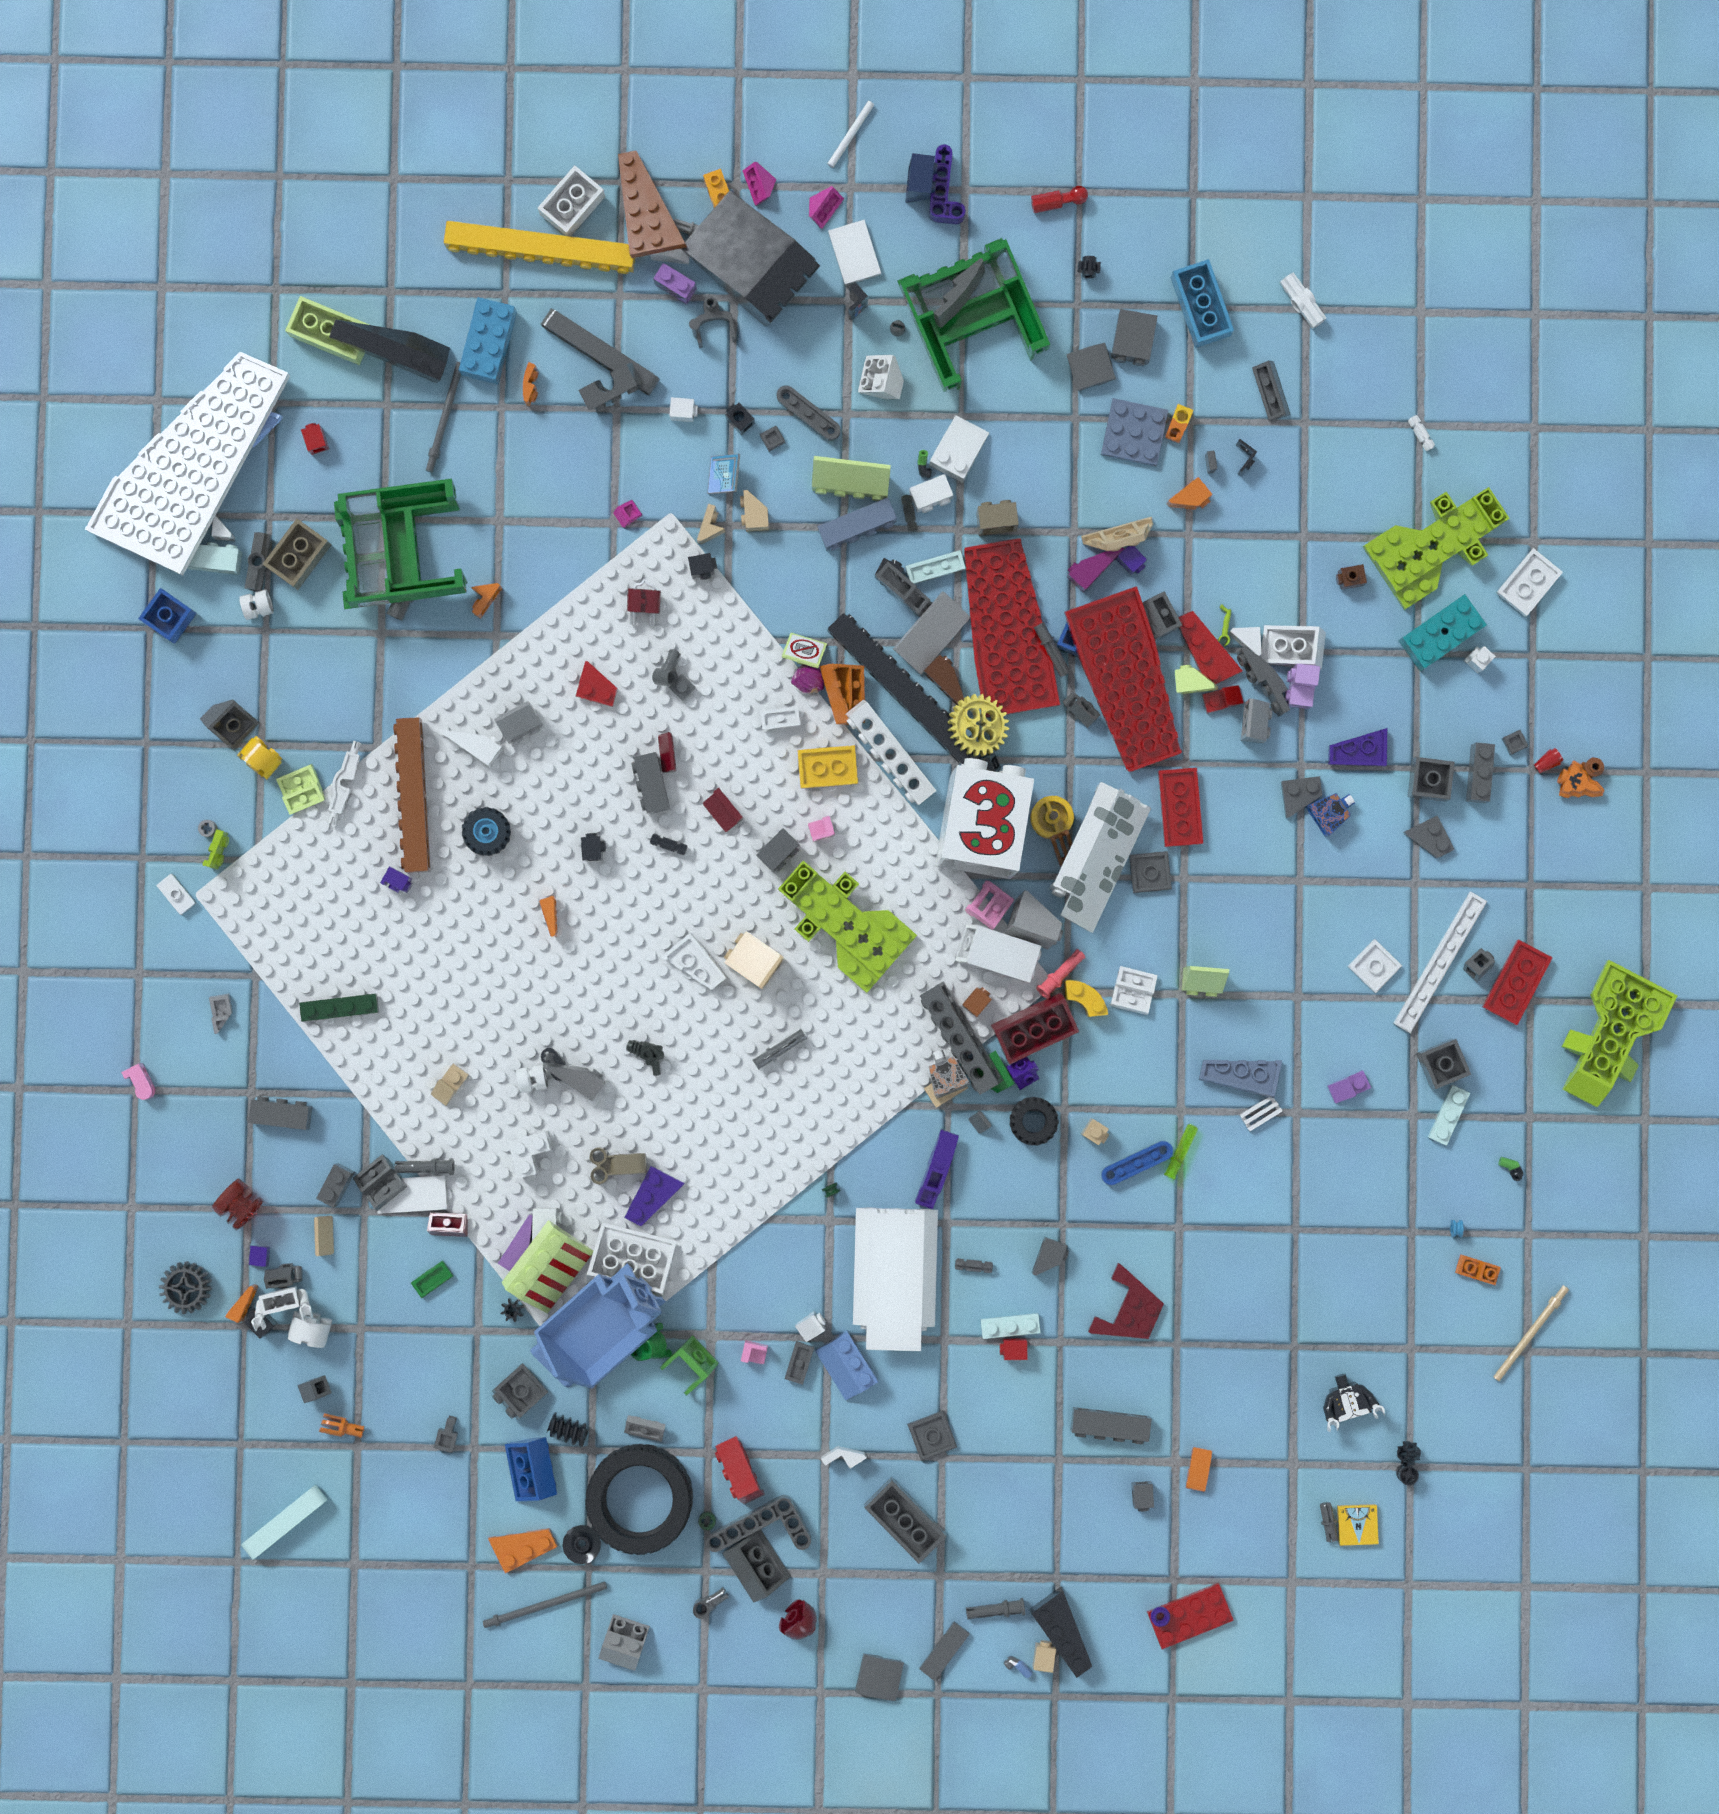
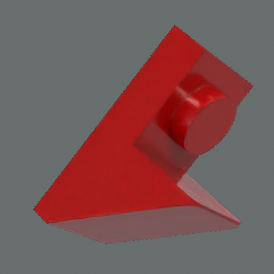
M1239 685L1223 687L1221 690L1202 694L1206 713L1244 704Z

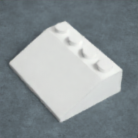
M602 1223L588 1268L586 1284L598 1274L611 1278L628 1263L633 1268L635 1276L638 1279L642 1277L652 1287L651 1292L655 1296L663 1297L677 1241Z

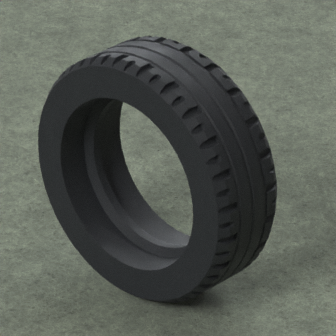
M633 1444L621 1447L604 1458L590 1478L585 1499L588 1520L592 1524V1529L600 1536L599 1538L617 1551L631 1555H645L660 1551V1549H664L677 1539L688 1522L693 1505V1489L690 1477L682 1463L663 1448H657L650 1444ZM633 1466H646L655 1469L665 1477L672 1491L673 1502L668 1517L661 1525L646 1532H633L624 1529L614 1521L607 1507V1491L611 1481L618 1473Z

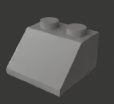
M1251 698L1244 703L1241 741L1264 743L1266 739H1269L1270 727H1268V720L1272 718V708H1269L1270 703Z
M529 701L494 719L509 744L512 742L513 744L519 743L524 739L523 736L529 733L533 735L541 730L540 727L543 726L533 705Z

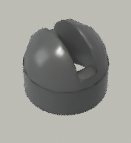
M895 320L891 323L890 332L892 335L901 336L904 334L905 324L902 321ZM893 325L901 326L902 329L893 327Z

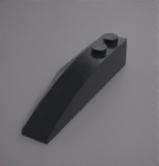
M337 319L329 335L330 339L435 383L441 380L450 347L415 332Z

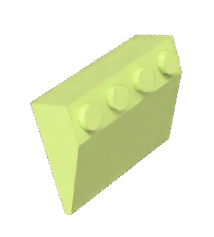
M814 456L812 490L816 494L826 495L829 492L834 493L838 497L853 495L855 499L870 497L873 501H880L888 498L891 465Z

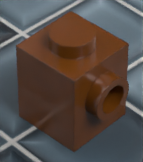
M1364 564L1344 567L1338 570L1336 582L1337 585H1340L1341 590L1364 586L1367 583Z

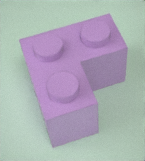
M1297 663L1291 668V671H1288L1287 682H1289V690L1285 691L1284 698L1289 707L1310 709L1313 706L1314 690L1318 686L1320 666Z

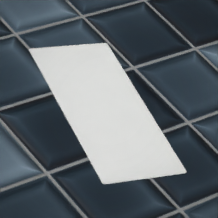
M445 1176L402 1178L407 1187L379 1209L377 1213L447 1209Z

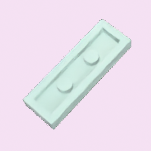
M960 550L905 566L908 578L914 584L966 569Z
M1454 1085L1450 1086L1428 1138L1447 1146L1470 1095L1469 1092Z
M1038 1313L980 1319L982 1339L1040 1333Z

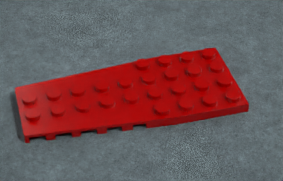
M1017 538L966 547L964 555L974 663L980 695H984V700L990 696L991 703L997 700L996 707L1003 706L1000 712H1006V715L1060 706L1053 662L1045 647L1040 644L1042 642L1034 629L1035 626L1043 622L1021 539ZM986 713V718H991V716L988 713Z
M1137 586L1065 611L1064 614L1082 668L1126 770L1131 772L1181 754L1182 750L1177 739L1178 734L1173 722V713L1170 710L1169 696L1164 685L1165 680L1160 668L1161 663L1155 639Z

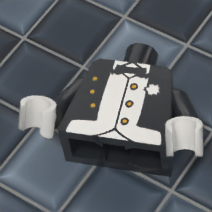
M1345 1373L1335 1376L1337 1387L1329 1389V1394L1326 1396L1323 1406L1325 1418L1328 1422V1432H1331V1425H1334L1338 1431L1339 1422L1371 1413V1409H1373V1415L1376 1419H1378L1377 1411H1382L1385 1416L1384 1408L1379 1405L1373 1393L1364 1385H1358L1356 1382L1348 1383Z

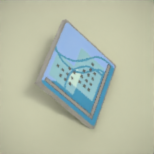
M740 454L711 456L707 494L737 492Z

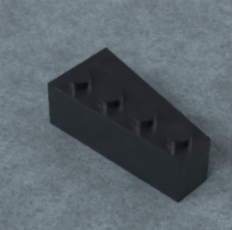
M1059 1587L1031 1607L1030 1611L1077 1678L1089 1670L1092 1664L1063 1589Z

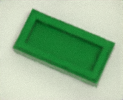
M442 1260L412 1281L411 1284L422 1299L454 1275L444 1260Z

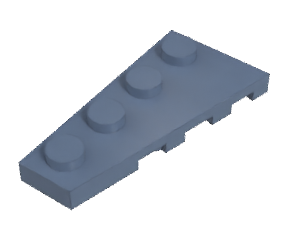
M1203 1060L1198 1080L1274 1098L1282 1060Z

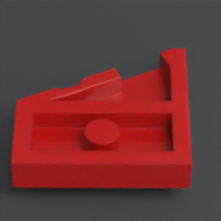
M585 661L575 696L613 707L618 688L588 661Z

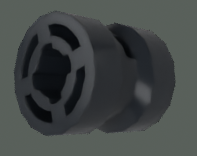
M1400 1464L1396 1469V1476L1403 1484L1414 1485L1418 1481V1471L1412 1465Z

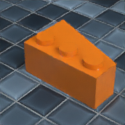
M833 663L822 665L820 670L835 722L839 725H849L846 721L849 719L846 713L862 700H865L864 666Z

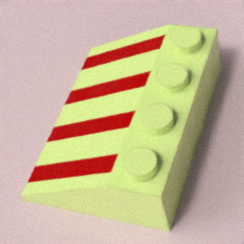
M548 1220L501 1283L506 1291L518 1299L548 1314L591 1257L594 1250Z

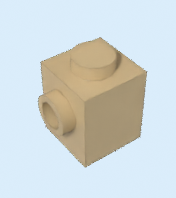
M1090 1118L1081 1135L1097 1145L1100 1143L1104 1144L1109 1136V1133H1107L1109 1129L1093 1118Z
M1041 1640L1040 1643L1035 1642L1033 1670L1053 1673L1056 1648L1052 1645V1642Z

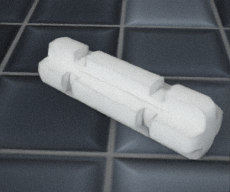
M1415 415L1408 420V423L1411 427H1414L1413 431L1420 443L1423 442L1422 446L1425 451H1429L1435 447V443L1432 439L1430 440L1429 433L1424 425L1420 423V418Z

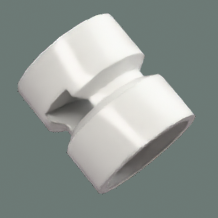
M267 590L258 591L254 596L247 594L239 597L241 609L246 620L255 619L258 617V614L266 616L274 613L272 601ZM254 601H255V604H256V607H257L256 610H255L254 604H253Z
M543 1064L532 1066V1069L528 1067L516 1069L520 1093L532 1092L533 1088L536 1090L548 1089L547 1075Z

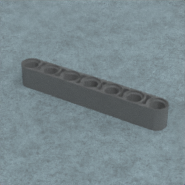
M552 308L540 324L547 331L611 372L632 363L642 381V384L637 387L646 395L651 394L660 380L655 374Z

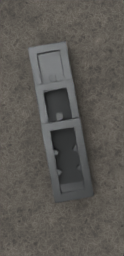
M982 258L952 280L953 289L943 296L944 304L933 312L935 323L940 328L958 313L978 287L985 273Z
M889 562L875 576L919 618L933 603L914 583Z

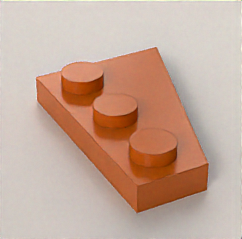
M550 1528L488 1538L505 1573L558 1546Z

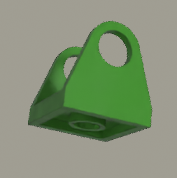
M692 1335L659 1368L663 1370L675 1358L680 1356L699 1376L685 1390L684 1394L687 1396L711 1374L719 1362Z

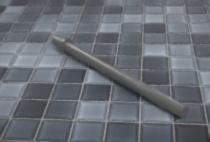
M604 1581L499 1616L498 1614L493 1615V1618L483 1621L484 1628L494 1625L497 1627L501 1625L500 1623L607 1589L606 1582Z

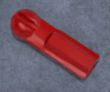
M1075 186L1070 192L1061 193L1058 190L1031 196L1033 213L1062 208L1063 204L1070 202L1081 205L1088 199V192L1083 186Z

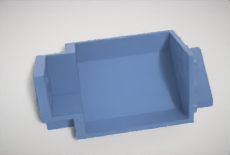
M628 1263L611 1278L598 1274L534 1331L537 1344L530 1350L531 1354L565 1387L569 1388L574 1383L592 1389L657 1332L653 1320L662 1313L660 1306L666 1301L661 1296H655L651 1292L652 1287L642 1277L638 1279L633 1272V1268Z

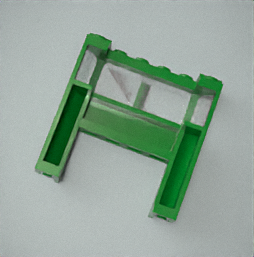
M1000 238L985 244V253L978 252L966 261L961 259L949 268L947 266L941 267L937 270V273L932 275L927 273L918 277V275L912 274L897 280L943 392H947V388L948 390H952L955 387L957 390L961 388V377L959 373L956 374L945 348L953 343L1013 319L1030 361L1034 359L1035 353L1040 354L1044 350L1047 351L1050 347L1048 337L1006 239ZM982 258L985 273L978 287L958 313L940 328L935 323L933 312L944 304L943 296L953 289L952 280Z
M452 478L337 494L338 501L334 502L335 520L339 527H341L342 537H345L343 552L344 555H347V561L344 562V567L349 575V579L346 580L347 591H342L344 610L467 592L466 584L468 581L461 568L454 569L453 577L421 581L415 517L460 511L456 500V488Z

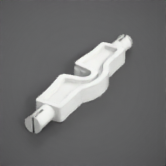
M353 741L351 751L346 752L342 767L334 776L332 782L334 793L329 806V811H331L329 824L336 825L338 815L343 814L345 804L350 796L351 790L343 787L341 782L343 780H355L360 755H358L360 742Z

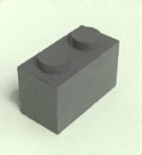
M782 828L756 856L772 872L775 870L779 872L786 865L784 861L789 856L793 858L799 852L798 847L800 844Z
M339 1163L334 1164L316 1199L331 1207L338 1206L355 1171Z

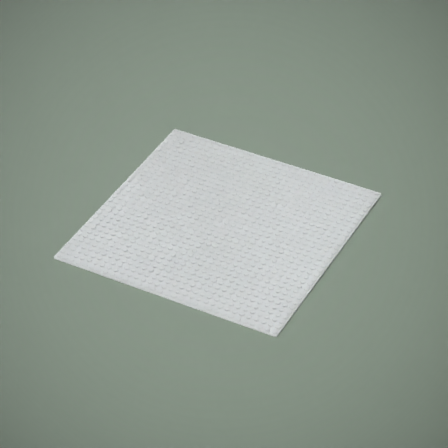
M672 513L666 515L416 716L422 719L431 872L406 873L401 868V858L404 857L403 850L400 849V838H403L402 831L399 830V819H402L401 812L398 811V800L401 799L400 792H397L399 773H396L395 767L396 762H398V754H395L394 744L397 743V735L393 734L358 763L354 781L343 780L341 782V785L349 788L351 793L345 804L343 814L338 815L336 825L328 823L331 815L329 806L334 793L331 784L323 790L324 801L296 812L196 892V898L407 1161H431L433 1158L438 1160L454 1158V1175L417 1174L420 1177L445 1176L446 1210L449 1213L468 1215L467 1236L502 1280L510 1271L500 1266L498 1262L528 1215L533 1214L534 1208H558V1212H561V1224H558V1227L592 1250L595 1248L602 1223L677 1241L662 1297L665 1301L669 1300L925 1091V1087L932 1084L929 1066L936 1064L932 1054L943 1050L946 1059L954 1056L951 1053V1047L948 1042L943 1040L939 1027L932 1022L930 1012L923 1007L920 998L921 994L944 981L983 1044L994 1035L991 1024L1026 1009L1042 996L1036 987L1041 985L1048 975L1038 962H1036L1034 968L1036 969L1035 976L1028 983L955 961L966 924L979 925L990 929L965 911L966 907L972 904L980 890L964 871L935 866L939 844L937 837L845 725L836 724L833 711L822 696L814 692L811 694L803 693L791 684L794 672L798 667L792 660L782 658L783 648L718 569H714L715 575H711L712 578L692 579L688 557L705 553ZM642 580H648V583L655 586V590H661L660 614H656V624L654 627L649 626V613L637 612L636 625H630V612L627 611L628 588H634L635 584L641 583ZM644 583L642 586H637V589H652V587ZM670 649L681 653L675 667L678 677L683 674L696 687L684 701L673 693L669 686L656 685L652 680L654 670L661 668L662 664L665 663ZM585 661H588L618 688L613 707L575 696ZM529 701L533 705L543 726L540 727L541 730L539 732L523 736L524 739L519 743L513 744L512 742L509 744L494 719ZM798 706L801 726L762 730L760 711ZM442 730L483 735L489 739L493 736L501 742L500 746L503 748V751L490 768L441 732ZM671 732L673 735L677 771L662 773L670 810L648 815L641 807L640 800L643 799L642 792L638 793L636 781H639L637 773H633L631 763L634 762L633 757L656 752L661 768L658 736ZM855 745L858 784L800 788L797 750ZM717 788L721 789L744 818L728 832H725L702 804L714 794L713 792ZM477 808H495L504 814L510 824L511 835L509 843H507L504 850L502 849L500 853L493 854V856H481L474 853L463 841L461 832L464 819L468 817L471 811H475ZM830 816L835 836L813 842L808 824ZM784 828L800 844L798 847L799 852L793 858L789 856L784 861L786 865L779 872L777 870L772 872L756 855ZM597 833V836L602 837V841L605 840L606 852H603V861H582L581 837H586L585 834ZM658 834L661 835V838L666 837L678 841V844L680 842L686 844L688 848L685 855L678 854L677 851L672 852L660 848V845L650 844L652 835ZM803 860L831 885L844 872H847L859 883L857 888L848 897V900L862 912L889 910L917 934L915 939L867 993L838 969L836 940L821 928L808 942L794 930L806 914L784 896L778 888ZM389 866L412 878L411 883L413 884L408 893L401 890L397 893L388 888L389 883L387 886L380 883ZM555 896L558 933L556 937L550 936L539 902L541 899ZM985 898L978 909L983 911L989 901ZM1001 918L993 930L1005 934L1008 925ZM852 921L849 923L845 922L843 924L845 926L844 930L847 931L849 929L852 931L854 923ZM747 931L784 957V960L764 989H761L724 963L726 961L724 958L725 954L729 949L733 950L737 945L735 940L740 933L744 934ZM689 933L695 936L727 976L724 981L712 990L683 970L675 967L669 961L661 958L662 955ZM860 934L858 942L860 944L862 942L867 943L869 941L867 939L868 935ZM880 946L879 948L874 947L872 949L874 951L872 954L875 957L876 955L881 956L883 954L881 952L883 949ZM976 987L979 989L983 987L991 993L989 997L992 1000L979 1016L975 1017L962 1004ZM377 994L379 1013L301 1022L299 1002ZM937 1002V1007L943 1010L942 1003ZM947 1018V1024L953 1027V1021ZM799 1029L803 1031L807 1037L806 1040L776 1058L775 1062L771 1061L758 1070L752 1059L767 1051L768 1047L772 1048ZM957 1035V1040L963 1043V1037ZM629 1040L643 1041V1043L649 1042L663 1047L662 1051L665 1057L659 1060L660 1075L653 1076L652 1065H647L640 1056L637 1057L636 1054H630V1052L626 1051ZM546 1048H553L558 1052L566 1065L584 1067L591 1071L596 1069L603 1075L602 1079L606 1083L593 1101H591L565 1082L555 1080L550 1072L546 1070L548 1089L536 1090L533 1088L532 1092L520 1093L516 1069L526 1067L532 1069V1066L542 1065V1051ZM547 1051L545 1053V1060H550L552 1063H556L553 1060L554 1053H549ZM454 1063L468 1073L469 1076L447 1106H445L430 1094L438 1080L442 1079ZM548 1131L553 1149L534 1154L539 1173L517 1179L508 1141ZM602 1147L607 1151L608 1155L646 1153L647 1172L650 1166H653L685 1184L642 1226H639L624 1217L647 1173L609 1175L607 1181L603 1184H595L591 1180L590 1175L597 1165L590 1161V1152L594 1148ZM595 1151L593 1157L596 1161H602L604 1154L601 1151ZM597 1170L594 1176L598 1181L604 1180L605 1173L602 1170ZM592 1255L548 1314L519 1299L539 1326L587 1285L586 1277Z

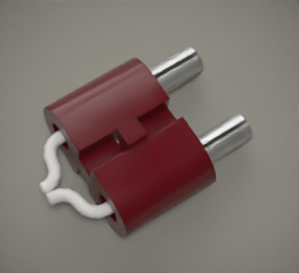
M642 580L641 583L635 584L634 588H628L627 611L630 612V625H636L637 612L649 613V626L654 627L656 624V614H660L661 590H655V586L648 583V580ZM646 583L652 589H637V586H642Z

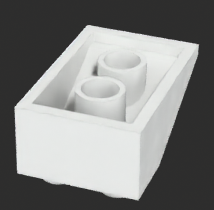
M955 416L935 450L929 466L963 483L989 432Z
M1264 625L1261 658L1269 665L1294 667L1298 663L1320 666V669H1322L1326 632L1322 628L1314 626Z

